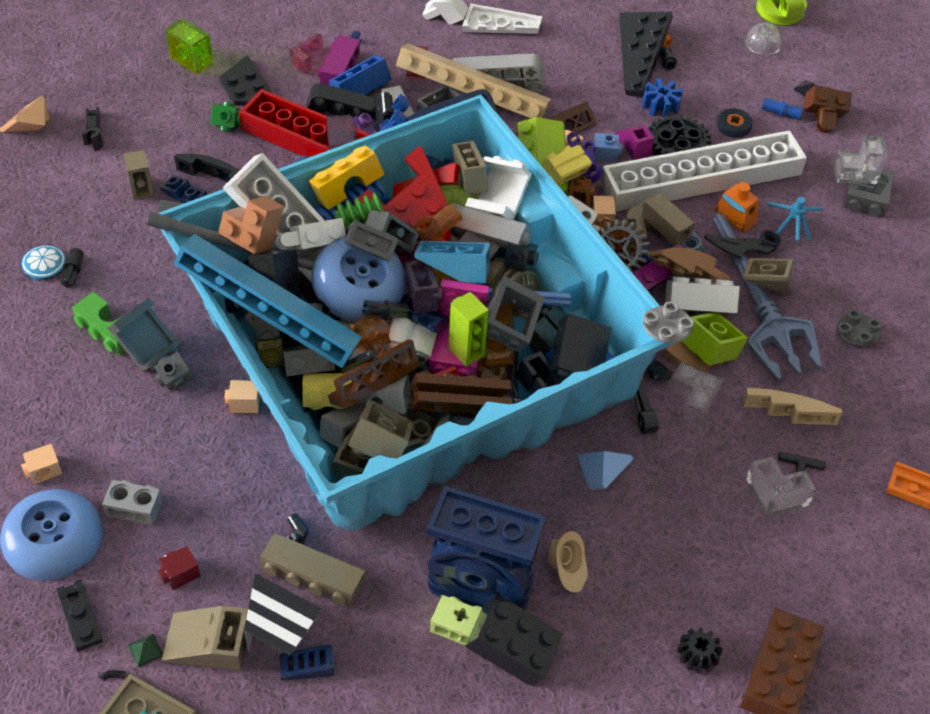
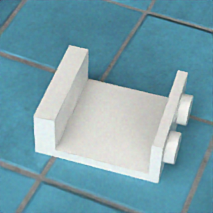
M494 156V158L484 157L483 161L491 168L487 176L488 192H482L479 199L468 198L465 206L514 220L532 173L525 167L526 164L519 160L510 162L499 156Z

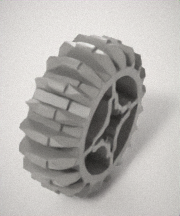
M615 219L614 227L610 222H607L606 227L608 230L600 227L599 230L602 233L600 236L605 242L608 240L611 249L615 253L619 250L616 243L620 245L625 243L622 248L625 254L618 252L616 255L630 262L626 266L632 273L635 272L634 267L638 270L641 269L642 266L639 264V261L646 263L647 259L642 256L643 254L648 255L650 252L644 250V247L650 246V243L642 241L648 237L647 234L639 235L643 228L638 227L634 230L636 223L631 222L628 226V220L623 219L621 225L620 221ZM620 230L630 233L628 237L622 240L617 239L612 234ZM634 239L637 245L635 257H633L630 251V246Z

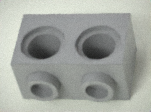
M112 480L102 506L107 517L153 526L163 500L160 489L154 486L137 485L126 480Z

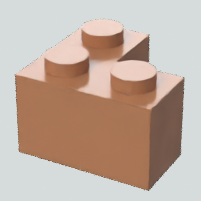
M267 196L249 200L246 209L238 207L223 212L218 233L253 254L273 248L284 206Z

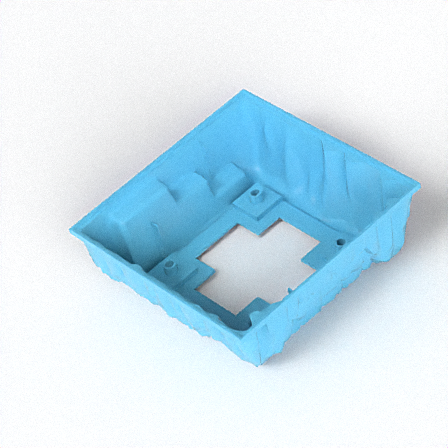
M482 95L298 161L278 170L314 208L321 204L318 202L309 180L315 177L318 172L325 171L333 166L337 160L344 159L352 154L355 149L364 145L376 153L385 174L377 180L384 188L390 201L392 200L395 184L418 176L405 162V157L418 146L422 147L425 155L435 157L443 162L444 158L453 160L452 144L474 141L482 159L484 157L494 158V156H499L506 161L513 162V160H519L525 163V167L532 175L514 220L527 224L532 234L530 243L538 245L537 252H539L537 264L529 269L538 276V291L569 293L571 295L570 306H561L567 314L570 313L611 327L608 351L613 355V359L588 371L573 372L562 383L538 389L532 395H530L532 390L527 391L517 378L519 398L525 400L516 404L486 402L476 415L475 420L469 425H458L449 421L436 428L428 444L397 459L382 455L369 459L362 474L347 476L340 480L331 470L332 462L339 448L319 437L321 421L316 410L304 412L285 379L286 371L283 350L279 349L272 355L268 350L256 351L255 331L245 317L237 319L233 313H228L224 301L227 298L226 296L188 274L201 295L205 309L208 311L214 326L226 336L241 365L246 369L251 381L260 393L263 402L267 404L272 415L283 430L292 454L304 468L312 492L316 494L319 503L325 506L326 513L332 522L339 528L347 531H358L374 523L382 514L394 517L402 515L409 504L415 502L421 496L428 484L443 486L449 480L454 479L461 472L465 464L476 460L479 454L492 459H504L512 450H520L523 447L533 450L545 444L551 438L554 430L568 425H578L588 421L601 411L614 407L626 400L634 399L644 372L654 360L656 352L675 344L661 342L648 335L643 327L644 314L660 305ZM485 163L488 176L491 168ZM355 176L346 181L344 189H349L351 185L357 184L358 180ZM375 187L377 193H378L379 196L381 197L380 192H379L378 189ZM222 189L158 214L218 232L223 212L240 206ZM161 229L177 256L181 246L191 236ZM209 242L241 263L249 260L248 252ZM500 247V254L497 258H505L506 248ZM410 264L411 268H417L418 264ZM298 269L305 291L300 293L301 300L306 303L318 302L319 299L314 292L312 283ZM542 305L541 311H542L544 308H546L547 306H548L550 309H551L552 307H554V306H553V305ZM502 358L479 365L477 376L487 379L499 377L505 380L509 361Z

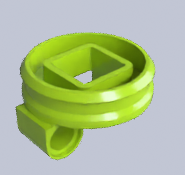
M758 0L756 4L759 15L766 21L777 25H791L799 22L804 17L807 7L806 0ZM780 3L779 9H777L775 4Z

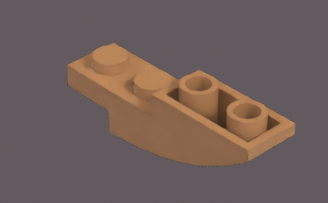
M668 248L648 253V257L655 260L657 265L669 268L671 273L677 276L690 274L696 278L710 279L711 283H716V279H730V276L715 268L716 258L697 250Z

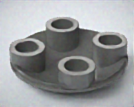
M852 309L838 320L836 328L839 336L844 341L856 346H869L879 340L882 324L878 319H873L868 315L861 314L859 310Z

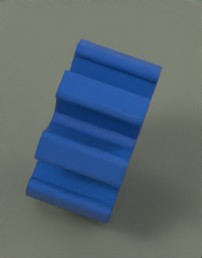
M659 78L656 79L655 85L650 82L646 84L642 107H650L649 114L655 116V113L661 110L662 118H664L665 115L669 117L670 111L674 112V114L679 112L683 90L682 88L675 89L676 82L670 80L667 86H663V79Z

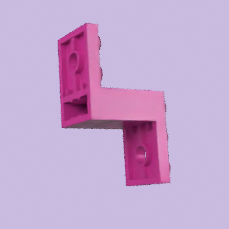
M442 279L439 314L450 318L451 302L469 292L487 307L489 286ZM449 320V326L442 332L437 333L429 359V372L435 374L455 366L458 375L461 377L477 376L480 359L466 367L448 349Z

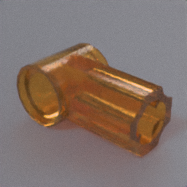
M450 203L434 216H426L419 219L415 224V228L419 232L422 241H441L442 234L459 223L463 218L456 207Z

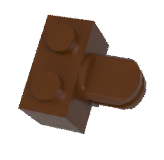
M815 85L805 93L804 111L815 113L817 117L816 128L820 132H831L836 128L837 118L843 117L850 111L851 92Z

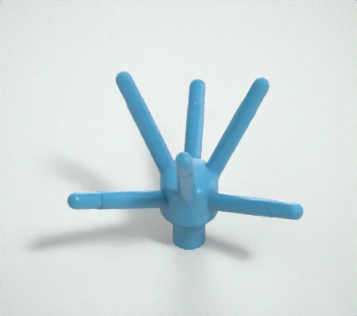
M798 197L792 206L767 202L768 206L790 210L789 216L775 233L779 235L792 218L796 219V241L800 240V219L807 239H811L804 215L805 211H822L823 207H806V200L803 197Z

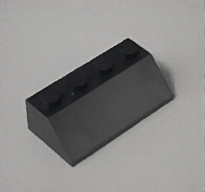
M297 249L264 251L258 254L249 252V267L301 299ZM253 314L256 351L278 350L302 344Z

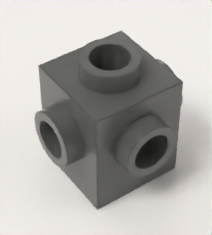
M178 351L171 356L168 355L161 358L158 364L154 366L158 373L155 375V378L162 387L166 385L170 390L182 388L187 383V380L194 377V374Z

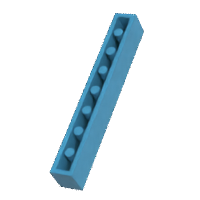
M193 234L181 246L173 263L341 368L344 367L362 338L196 234Z

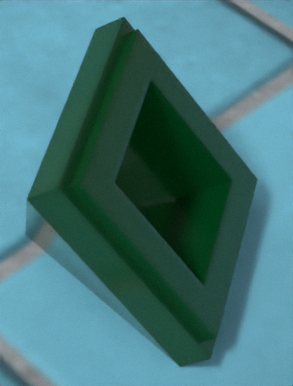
M154 634L129 644L138 667L163 656Z

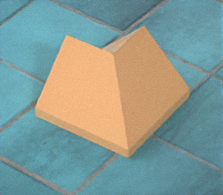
M41 95L2 126L0 131L40 130L50 119L45 98Z

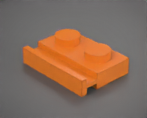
M896 462L885 493L930 510V474Z

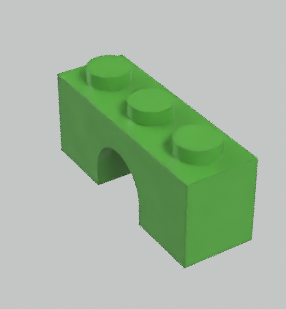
M92 292L72 306L74 312L73 319L80 328L85 327L88 329L91 337L95 340L100 339L109 352L115 351L119 356L126 352L108 330V327L117 320L105 322L111 317L106 301Z

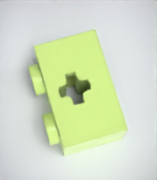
M442 595L430 620V632L466 645L482 607L470 606L456 597Z

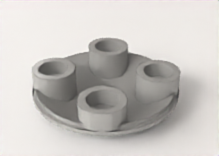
M666 302L664 306L652 308L645 312L643 318V327L648 335L666 343H675L686 339L692 333L694 321L685 311L679 309L678 304L675 302Z

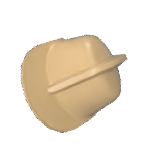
M569 531L564 533L560 539L552 540L548 550V562L554 570L558 571L564 588L569 592L577 593L582 590L588 577L587 564L581 536L576 532Z

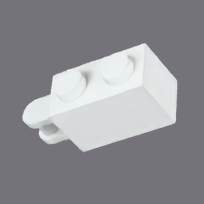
M343 218L289 227L290 232L278 234L275 242L278 247L293 246V249L297 250L328 245L336 239L346 236Z

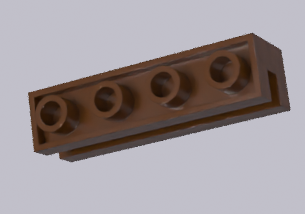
M430 372L416 373L410 383L411 411L477 415L486 402L513 404L512 398H507V394L511 390V381L502 380L499 377L487 379L479 378L475 375L461 377L450 373L444 375H435Z

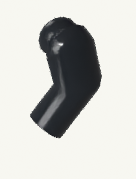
M294 513L287 519L293 528L291 536H287V538L304 544L308 528L300 516Z

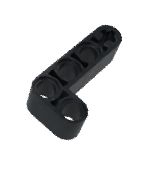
M322 83L313 85L306 101V108L323 115L327 112L352 119L355 116H360L362 113H367L373 120H377L373 97Z

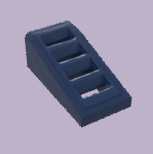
M332 644L295 650L291 655L286 653L279 654L281 680L334 676ZM325 657V664L320 665V658ZM314 658L315 666L310 667L309 659ZM304 659L303 669H299L298 660ZM293 660V671H288V661Z

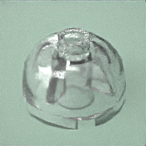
M769 22L757 23L748 31L745 38V46L748 51L751 50L757 56L772 57L780 52L783 36L780 29Z

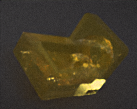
M281 339L257 342L259 358L266 368L285 366Z

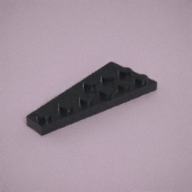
M672 11L619 13L624 90L626 95L644 96L646 84L650 82L673 19Z

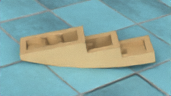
M747 387L743 398L744 407L767 408V415L790 416L792 424L837 425L842 415V409L825 402L772 389Z

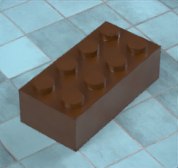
M775 607L769 619L739 708L754 714H798L825 626Z

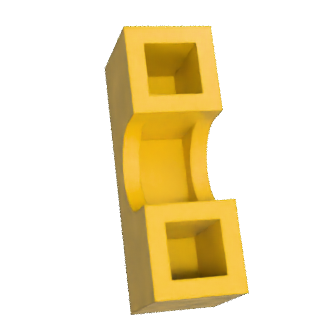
M364 145L355 149L352 154L344 159L337 160L333 166L325 171L318 172L315 177L309 180V183L318 202L330 210L338 203L347 199L344 185L349 178L355 176L358 181L367 186L385 174L376 153Z

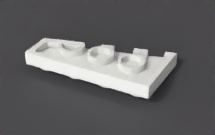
M471 3L462 25V32L538 34L542 23V16Z

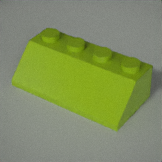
M538 117L518 122V139L542 166L545 163L544 159L549 154L555 153L557 155L566 147L565 125L562 121ZM569 181L559 185L565 194H569Z

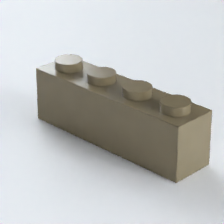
M274 533L260 556L261 568L266 574L272 577L276 575L281 576L293 586H299L300 584L307 587L314 595H326L334 603L341 606L345 604L353 606L366 582L365 570Z

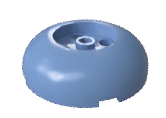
M347 235L326 245L316 257L311 279L317 298L330 308L332 314L355 323L374 322L383 318L381 316H364L362 310H367L368 308L377 309V307L367 305L366 308H363L365 300L375 302L389 300L390 303L401 302L406 287V276L403 265L395 252H393L391 260L387 262L344 244ZM373 281L377 283L376 287L371 288L368 283Z
M65 489L39 491L21 500L7 515L0 534L1 550L5 560L14 571L26 578L40 581L65 578L74 574L76 570L85 564H88L97 554L103 540V522L96 507L87 498L76 492ZM37 535L40 537L37 542H32V536Z

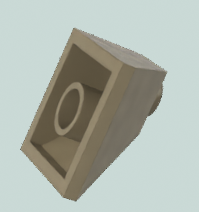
M750 258L743 275V280L768 291H775L776 293L791 292L793 285V259Z

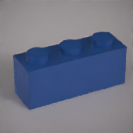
M374 55L329 80V84L333 87L367 96L372 90L385 86L386 82L392 80L386 59Z

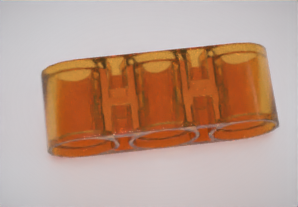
M510 302L500 303L495 320L514 329L513 304ZM487 338V360L489 367L513 366L514 351L496 340Z

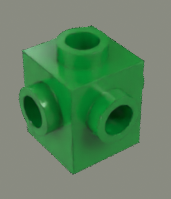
M223 102V106L213 104L210 124L220 126V130L232 132V128H238L240 125L239 111L241 109L236 108L235 103Z

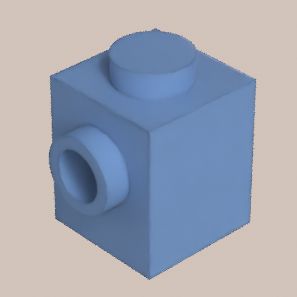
M595 133V160L617 162L618 155L622 154V143H619V135Z

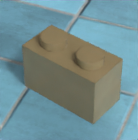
M145 150L123 154L133 200L154 196Z

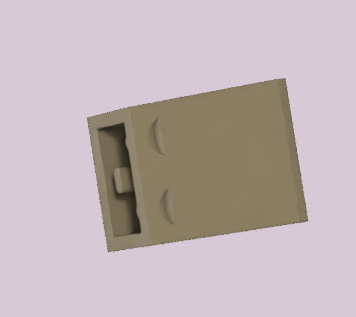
M216 606L173 613L161 661L241 671L246 648L244 629L248 608Z

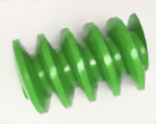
M373 193L371 201L367 195L364 196V203L355 198L354 206H352L349 200L346 201V208H343L338 203L335 218H343L344 227L345 225L347 227L354 220L360 223L364 220L366 223L368 215L372 210L381 212L384 211L380 198L376 193Z

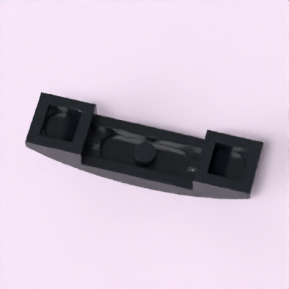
M182 153L174 156L176 170L191 176H195L199 171L229 182L239 172L234 166L206 155Z

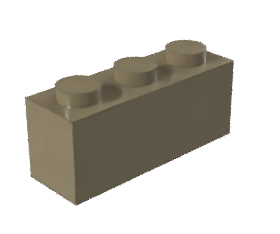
M468 141L452 144L454 163L460 166L458 178L466 195L477 196L482 194V192H488L487 168L475 142Z

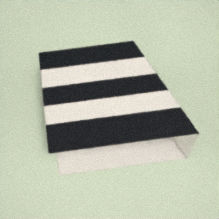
M255 573L244 629L248 654L253 635L291 655L322 608Z

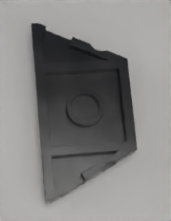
M245 56L219 77L220 83L235 105H246L261 89L273 93L249 56Z

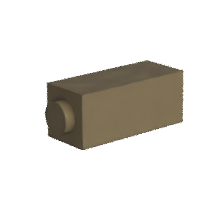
M662 193L648 197L644 201L642 217L674 246L691 238L694 222Z

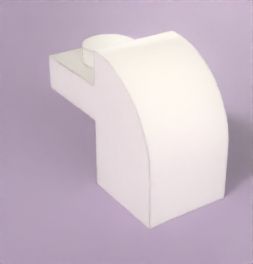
M431 0L425 6L423 17L429 20L441 14L448 24H454L464 19L468 7L463 0Z

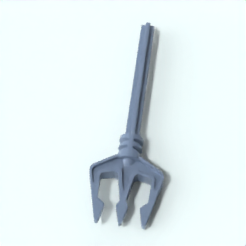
M720 213L716 214V217L712 220L721 237L736 238L725 216ZM745 254L741 258L731 255L743 278L748 259ZM744 280L757 305L755 312L762 323L749 338V350L778 382H781L779 364L770 361L763 349L764 346L773 343L789 360L788 365L800 376L799 357L793 352L790 337L804 336L811 349L808 359L820 370L822 364L812 322L788 316L783 317L776 303L769 301L763 288Z

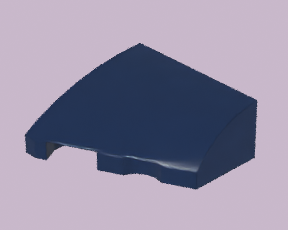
M407 296L401 302L407 304L410 308L407 318L434 333H440L449 326V317L428 311L429 302Z

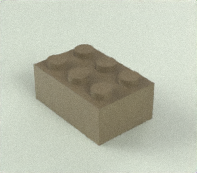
M368 400L354 427L348 446L352 447V451L361 456L368 455L373 458L382 455L397 459L402 456L409 442L413 421Z

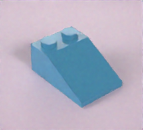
M420 241L414 253L416 259L461 282L482 285V283L487 281L490 271V243Z

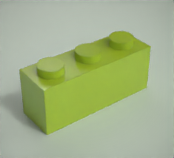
M471 292L462 297H457L451 302L448 349L466 367L485 356L489 312Z

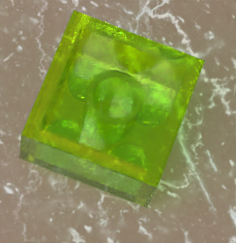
M183 18L165 29L169 56L172 60L196 75L213 64L210 34Z

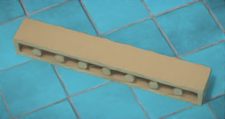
M409 43L401 47L396 66L462 92L470 93L479 89L487 90L491 94L495 105L531 119L535 117L544 118L551 101L550 98Z

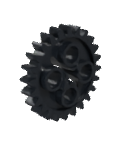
M672 114V118L665 115L664 120L659 117L657 122L653 121L652 126H649V131L654 136L653 155H663L710 146L712 140L710 139L711 134H708L709 129L703 128V123L697 124V119L691 121L690 116L686 119L683 118L682 114L679 118L675 114Z

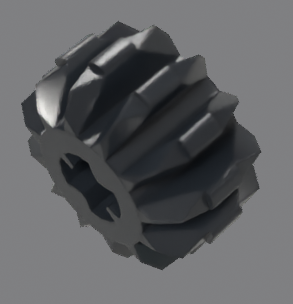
M702 627L697 632L691 628L688 630L687 635L683 634L681 636L677 653L681 654L680 662L688 661L687 670L691 669L692 666H696L697 673H700L702 668L709 672L713 666L719 664L723 650L719 646L720 638H712V631L706 634Z

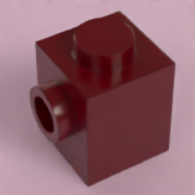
M187 546L177 551L169 552L159 559L161 570L158 571V574L163 584L169 583L172 590L201 577L198 564Z

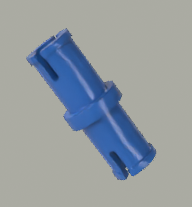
M765 97L761 109L778 113V116L785 115L799 120L803 108L786 104V101L783 100L779 102Z

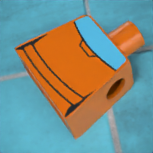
M745 182L735 184L726 190L714 210L717 214L724 215L730 224L743 233L757 224L759 199L749 192L750 185Z

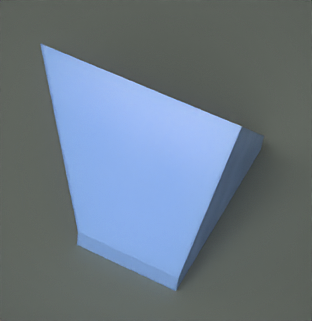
M607 451L577 454L587 485L592 490L606 489L634 459L632 455Z

